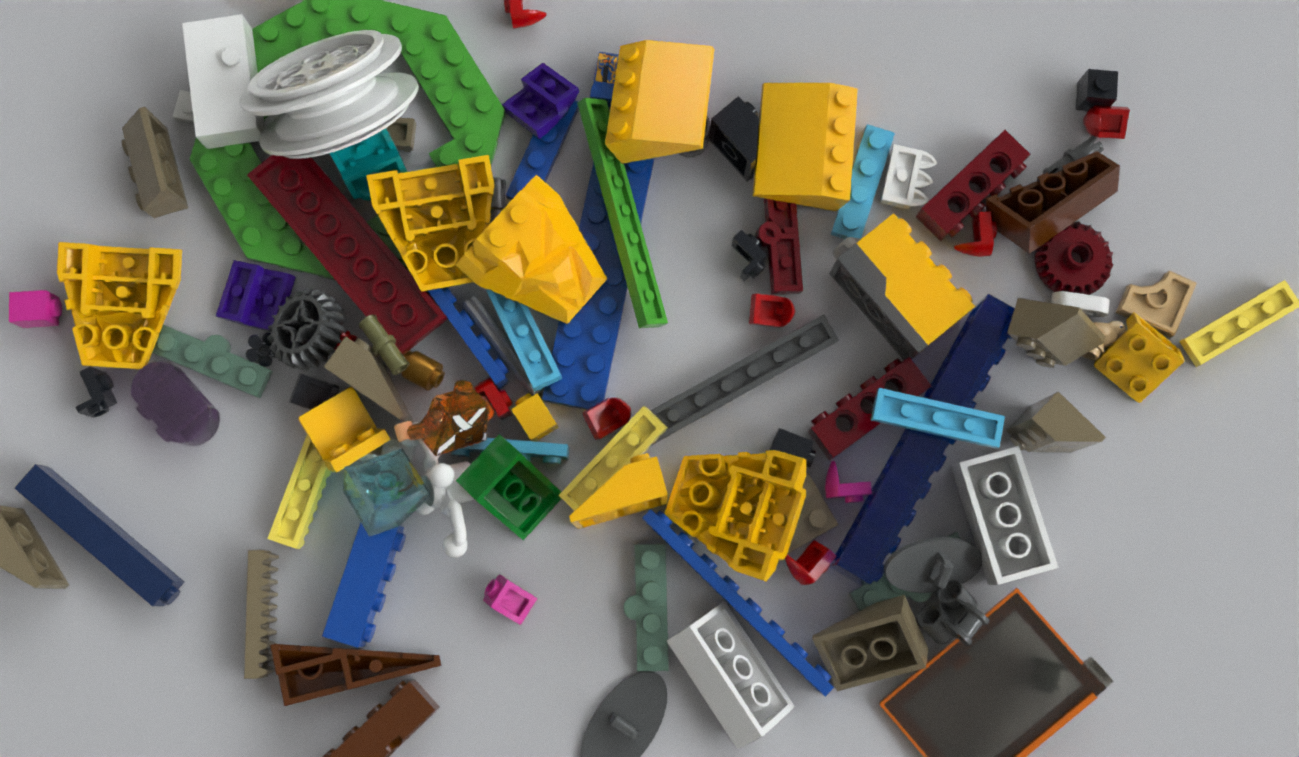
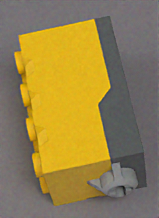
M893 213L863 238L848 237L833 250V256L837 260L829 274L898 355L905 360L908 357L911 359L915 358L959 322L975 306L972 303L971 295L964 288L956 289L949 281L952 278L950 271L943 264L936 266L929 258L932 255L930 248L923 241L917 243L909 235L912 232L909 224L902 218L898 219Z

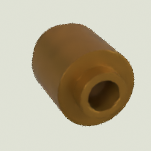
M409 350L403 355L410 363L409 367L402 372L403 378L427 391L433 387L437 388L442 383L445 372L442 371L443 364L419 351L412 352Z

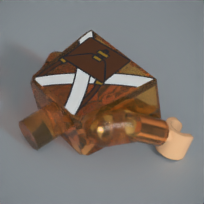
M458 380L454 384L453 391L436 395L432 399L429 410L420 423L412 424V421H406L395 425L394 429L398 442L407 439H422L432 453L438 456L486 441L488 420L493 418L494 410L488 400L475 391L472 383L466 380Z

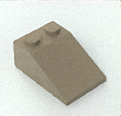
M345 337L324 368L402 422L412 421L413 423L414 420L384 364L377 359L379 355H376L372 347L360 338L353 342Z
M0 506V568L34 588L65 589L68 587V581L26 511L21 508Z
M905 595L874 603L814 634L812 637L837 691L926 668L929 648Z

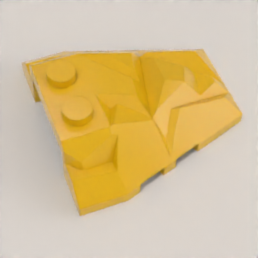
M489 155L460 159L458 164L399 174L397 170L366 175L372 206L421 292L473 283L455 265L490 223L494 180Z
M538 175L532 178L516 194L455 265L479 287L486 290L489 289L505 296L509 300L531 307L533 310L565 324H568L607 280L605 273L583 238L560 195Z
M58 242L57 275L59 282H64L68 297L64 301L67 310H71L75 327L72 330L82 366L146 369L181 281V249L153 247L143 249Z
M768 450L766 453L759 454L738 452V455L727 456L721 454L684 456L664 514L689 535L697 538L707 546L706 548L727 562L728 566L734 571L767 582L776 570L778 561L784 560L787 556L806 498V489L803 488L806 478V459L777 450Z

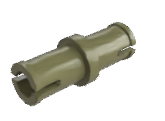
M369 315L359 323V328L362 329L373 345V352L382 357L393 375H398L409 367L410 363L395 345L396 339L393 335H388L376 315Z

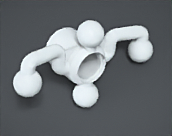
M420 422L412 423L414 428L424 426ZM429 433L421 436L418 435L415 440H404L402 444L407 447H415L421 444L427 454L424 459L425 473L420 481L423 486L420 487L421 491L414 495L412 507L420 515H427L433 512L434 509H440L444 516L451 517L454 533L444 538L442 546L447 556L458 558L464 555L468 546L461 503L475 499L456 480L471 464L466 461L450 465L439 463L440 455H437L438 448Z

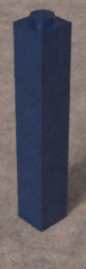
M35 464L16 485L15 489L151 606L169 605L179 596L181 592L179 588L183 585L184 581L53 469Z

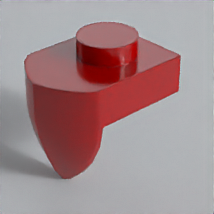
M504 0L505 13H511L513 29L534 25L547 16L542 11L523 10L522 0Z
M1095 105L1086 113L1083 123L1090 136L1125 139L1130 109L1128 107Z
M991 211L979 212L972 220L974 242L955 245L954 249L971 256H991L994 239L997 235L996 222L992 221Z
M758 293L752 294L749 324L777 328L784 327L791 322L796 313L794 304L786 297Z
M491 377L479 382L463 401V404L466 405L487 396L501 420L512 415L508 408L513 405L505 389L498 390Z
M611 397L582 412V415L595 440H599L629 422L631 407L622 399Z
M813 540L797 561L788 554L785 557V561L790 573L801 585H810L815 583L829 569L830 564L837 556L829 548Z

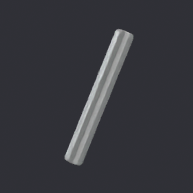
M472 296L464 301V309L526 391L532 396L540 393L544 388L534 392L511 342L479 300Z

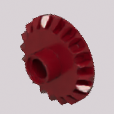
M1078 221L1072 223L1035 250L1034 262L1040 279L1052 291L1090 295L1104 286L1107 279L1111 276L1110 272L1114 265L1112 263L1113 252L1109 249V241H1106L1101 236V232L1094 230L1091 225H1084ZM1071 252L1079 254L1081 263L1073 260Z

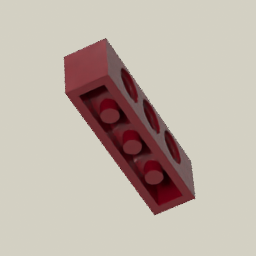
M1004 130L920 209L916 218L940 242L947 235L953 238L965 226L962 221L968 215L974 218L984 209L986 205L983 201L989 195L993 196L996 194L998 196L1006 188L1003 182L1009 176L1015 179L1027 168L1024 162L1031 154L1011 134ZM990 164L998 165L1001 173L994 172L990 168ZM969 183L977 184L981 192H973L969 187ZM952 202L957 204L960 208V212L956 213L951 211L948 207V203Z
M910 357L903 362L899 358L895 359L883 368L886 374L877 380L873 375L859 386L862 391L853 397L848 393L835 404L838 409L828 415L824 411L811 420L814 426L810 428L808 433L829 461L881 424L880 422L871 421L872 414L862 411L860 407L861 400H870L874 405L877 389H885L886 382L894 383L898 387V392L914 396L921 395L931 387V384ZM844 417L848 419L850 430L847 432L840 431L836 426V418Z

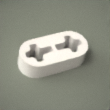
M1065 291L1051 294V303L1080 307L1088 317L1102 318L1108 316L1110 300L1105 297Z

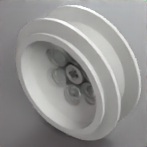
M360 30L335 35L299 48L279 58L257 73L249 82L248 89L241 96L240 106L242 110L253 116L281 114L262 132L259 138L262 150L270 155L293 159L321 156L357 144L395 122L407 110L409 103L414 99L419 88L417 80L412 75L406 73L379 74L392 64L401 53L402 45L398 37L381 34L375 30Z

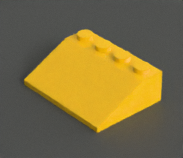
M643 40L620 46L605 145L621 164L703 149L715 51L713 46Z
M835 83L762 84L752 196L831 211L839 210L850 201L858 88Z
M649 453L630 458L631 464L624 465L569 515L570 522L577 529H582L666 505L668 493L657 456L650 458Z

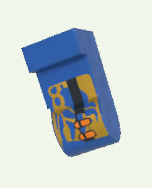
M599 52L590 98L608 101L607 105L610 110L619 54Z

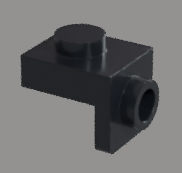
M740 230L733 237L731 246L749 262L740 275V278L745 282L750 276L755 279L765 269L766 266L763 263L766 260L767 254L760 248L762 245L751 233L747 235Z
M91 366L80 371L91 399L76 406L77 412L92 418L104 415L109 411V407L117 404L111 390L114 387L112 379L105 371L103 372Z
M299 374L289 403L311 410L338 394L340 386Z

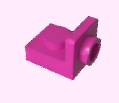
M499 574L496 579H492L487 585L483 601L494 610L521 625L538 598Z

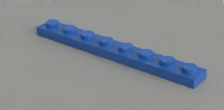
M650 509L642 517V520L818 692L825 697L834 688L828 682L831 679L829 673L819 664L813 667L807 662L805 658L809 654L796 642L790 645L782 637L786 632L773 619L767 623L759 615L762 612V608L750 597L745 601L737 593L740 587L729 576L726 575L722 579L714 571L717 565L705 553L700 557L691 549L695 543L682 531L677 535L669 527L673 522L661 510L655 513Z

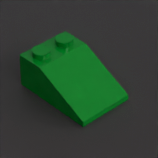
M500 434L456 480L479 504L523 541L562 499L559 496L561 491Z

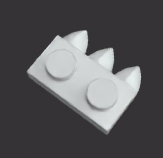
M894 144L891 150L880 203L908 210L910 207L925 205L929 199L924 193L915 188L929 186L933 183V180L928 174L919 169H926L937 165L936 159L925 151Z

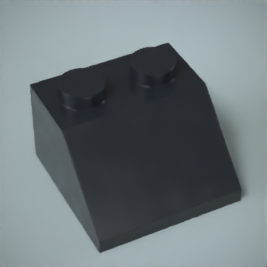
M738 96L711 118L709 141L748 182L752 178L756 162L759 118L755 107L748 101L744 102Z

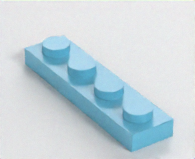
M869 124L866 125L852 167L850 201L838 210L830 235L842 239L862 237L895 135L894 132Z
M489 289L486 290L534 392L562 380L557 365L528 306L509 300L505 296Z
M878 388L876 391L871 421L995 449L1000 447L1005 420L1003 415Z
M444 434V443L453 435ZM486 438L485 441L479 440L457 450H454L453 443L447 450L451 451L452 456L469 457L470 452L482 453L495 438ZM506 439L529 461L531 457L543 458V463L561 464V459L569 460L570 448L568 444Z

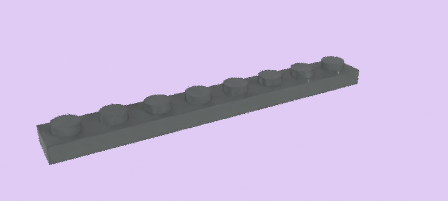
M823 314L650 410L667 427L666 431L653 444L838 342L839 339L825 315ZM623 425L622 427H620V428L614 430V431H613L614 436H615L625 425Z

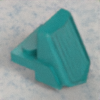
M387 128L357 144L329 153L354 200L361 198L362 200L371 201L366 175L397 170L398 174L408 172Z

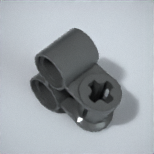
M949 580L946 588L938 589L937 598L939 603H930L924 606L918 613L917 622L937 644H946L956 637L963 644L970 646L972 644L971 638L982 625L987 626L990 620L977 609V601L959 580Z

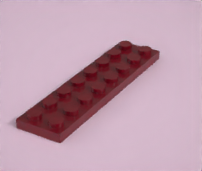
M271 155L247 174L366 317L372 314L376 315L388 335L394 336L396 339L395 345L403 355L448 319L426 291L421 292L413 276L311 157L293 159Z

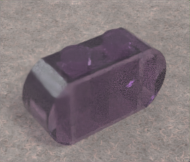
M153 362L141 368L135 375L131 385V396L139 404L136 409L148 421L152 419L156 423L158 428L155 430L163 440L168 443L172 441L185 446H198L206 443L214 436L219 427L220 413L180 368L167 362Z

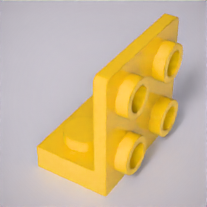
M1133 312L1126 319L1128 330L1094 362V367L1136 402L1140 403L1185 361L1181 350L1137 313Z
M353 387L346 388L298 417L300 424L328 470L336 473L391 440L385 429L376 427Z

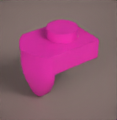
M831 461L825 482L826 498H845V503L864 502L863 496L872 494L871 481L839 484L836 462Z

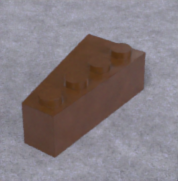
M1098 151L1062 166V171L1055 174H1048L1047 172L1038 176L1036 182L1023 187L1019 184L1010 188L1009 193L1001 197L995 194L986 198V212L991 211L992 221L996 222L997 232L1030 254L1118 192L1120 165Z
M403 680L389 693L392 698L386 704L382 705L379 703L366 715L368 720L360 728L357 725L353 727L342 738L344 742L336 750L333 748L329 750L323 757H389L440 706L416 680L409 681L407 684Z

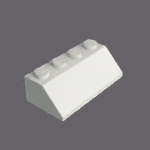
M725 601L667 640L737 749L763 737L795 707Z

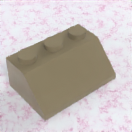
M146 107L139 108L122 127L125 139L121 140L123 150L130 158L132 165L128 167L130 177L138 188L139 193L135 194L137 204L142 211L147 212L153 218L187 209L188 204L168 129Z
M1023 298L1017 299L1007 332L1016 341V345L1025 349L1026 354L1033 357L1038 365L1054 368L1055 364L1066 366L1105 341L1104 334L1080 307Z
M1059 392L1029 406L1006 430L1011 435V442L1015 446H1019L1020 450H1026L1027 452L1071 453L1100 443L1106 438Z

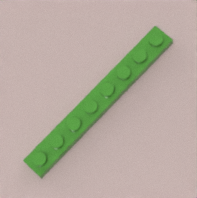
M585 97L577 102L638 327H662L668 324L626 169L624 164H621L605 145L610 114L607 101Z

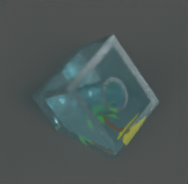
M403 449L344 467L343 492L369 537L399 527L430 497L429 490Z

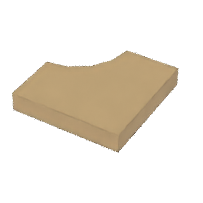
M1169 270L1154 285L1141 287L1129 284L1126 286L1115 313L1128 318L1135 312L1158 332L1171 338L1177 332L1197 283Z

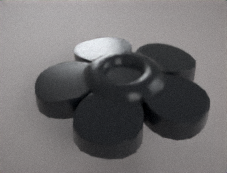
M265 333L262 336V341L258 335L249 337L248 344L252 348L248 349L245 353L249 361L258 360L259 364L263 367L271 365L272 359L270 356L276 358L273 351L269 349L272 343L267 337L271 333Z

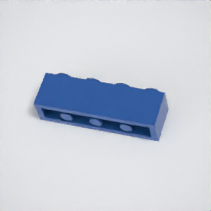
M366 515L362 516L322 637L357 648L365 647L366 642H371L376 629V625L372 624L376 612H381L386 599V594H383L386 581L391 582L395 573L396 564H393L396 551L401 552L405 543L406 534H403L404 527Z

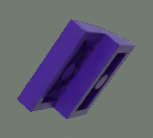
M541 63L521 78L524 88L502 104L507 115L538 139L542 138L560 121L580 92L577 86L545 63Z
M233 260L216 317L270 331L268 326L274 323L272 315H277L279 312L278 305H284L286 303V296L290 297L296 277L290 273L269 270L256 264Z

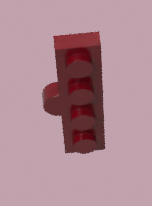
M764 198L765 222L757 229L755 237L760 241L762 247L768 248L771 294H800L803 292L796 204Z

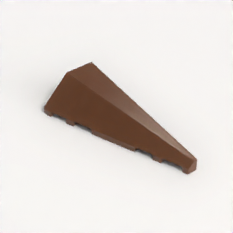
M286 644L270 645L276 675L279 677L284 706L442 666L439 655Z

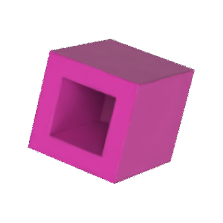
M47 290L9 292L10 323L22 328L59 326L62 304L58 296Z

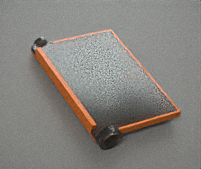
M1016 587L984 614L990 622L987 626H981L971 638L972 644L970 646L963 644L955 638L927 662L926 668L917 670L880 701L879 705L924 757H1027L1097 699V696L1114 681L1091 656L1083 662Z

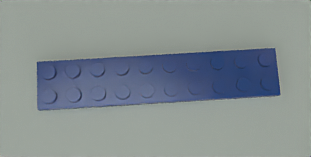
M655 158L624 163L640 223H642ZM594 162L579 231L601 266L607 280L568 324L559 321L552 357L562 376V380L546 386L542 397L544 402L584 410L605 400L628 290Z

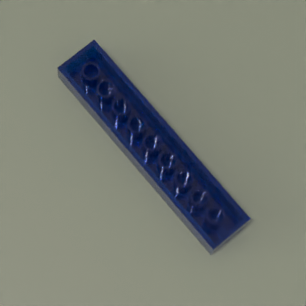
M987 294L971 310L934 376L931 387L927 389L923 398L974 409L977 404L973 401L974 397L979 391H984L991 379V376L987 373L993 365L997 366L1006 352V349L1002 348L1008 338L1012 339L1007 332L1015 308L990 294ZM905 428L871 489L872 494L867 496L835 555L837 557L830 564V568L859 585H871L873 581L878 582L884 573V564L882 563L889 553L893 554L898 548L902 539L898 534L904 526L908 527L913 521L917 512L913 509L919 498L923 500L932 485L928 481L934 471L937 473L940 471L947 458L943 453L949 444L954 445L957 441L956 439Z

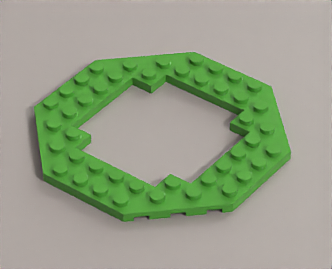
M304 0L252 29L258 73L269 64L299 48L335 35L360 30H375L381 34L398 37L402 45L401 55L453 140L429 153L435 166L441 167L458 164L460 159L489 155L490 164L493 163L498 145V137L506 115L505 109L446 15L383 0ZM196 138L190 155V161L246 257L251 261L277 265L280 268L301 273L306 272L322 278L335 280L247 176L249 172L262 163L251 143L207 149ZM377 215L367 221L368 225L391 252L408 269L379 216Z

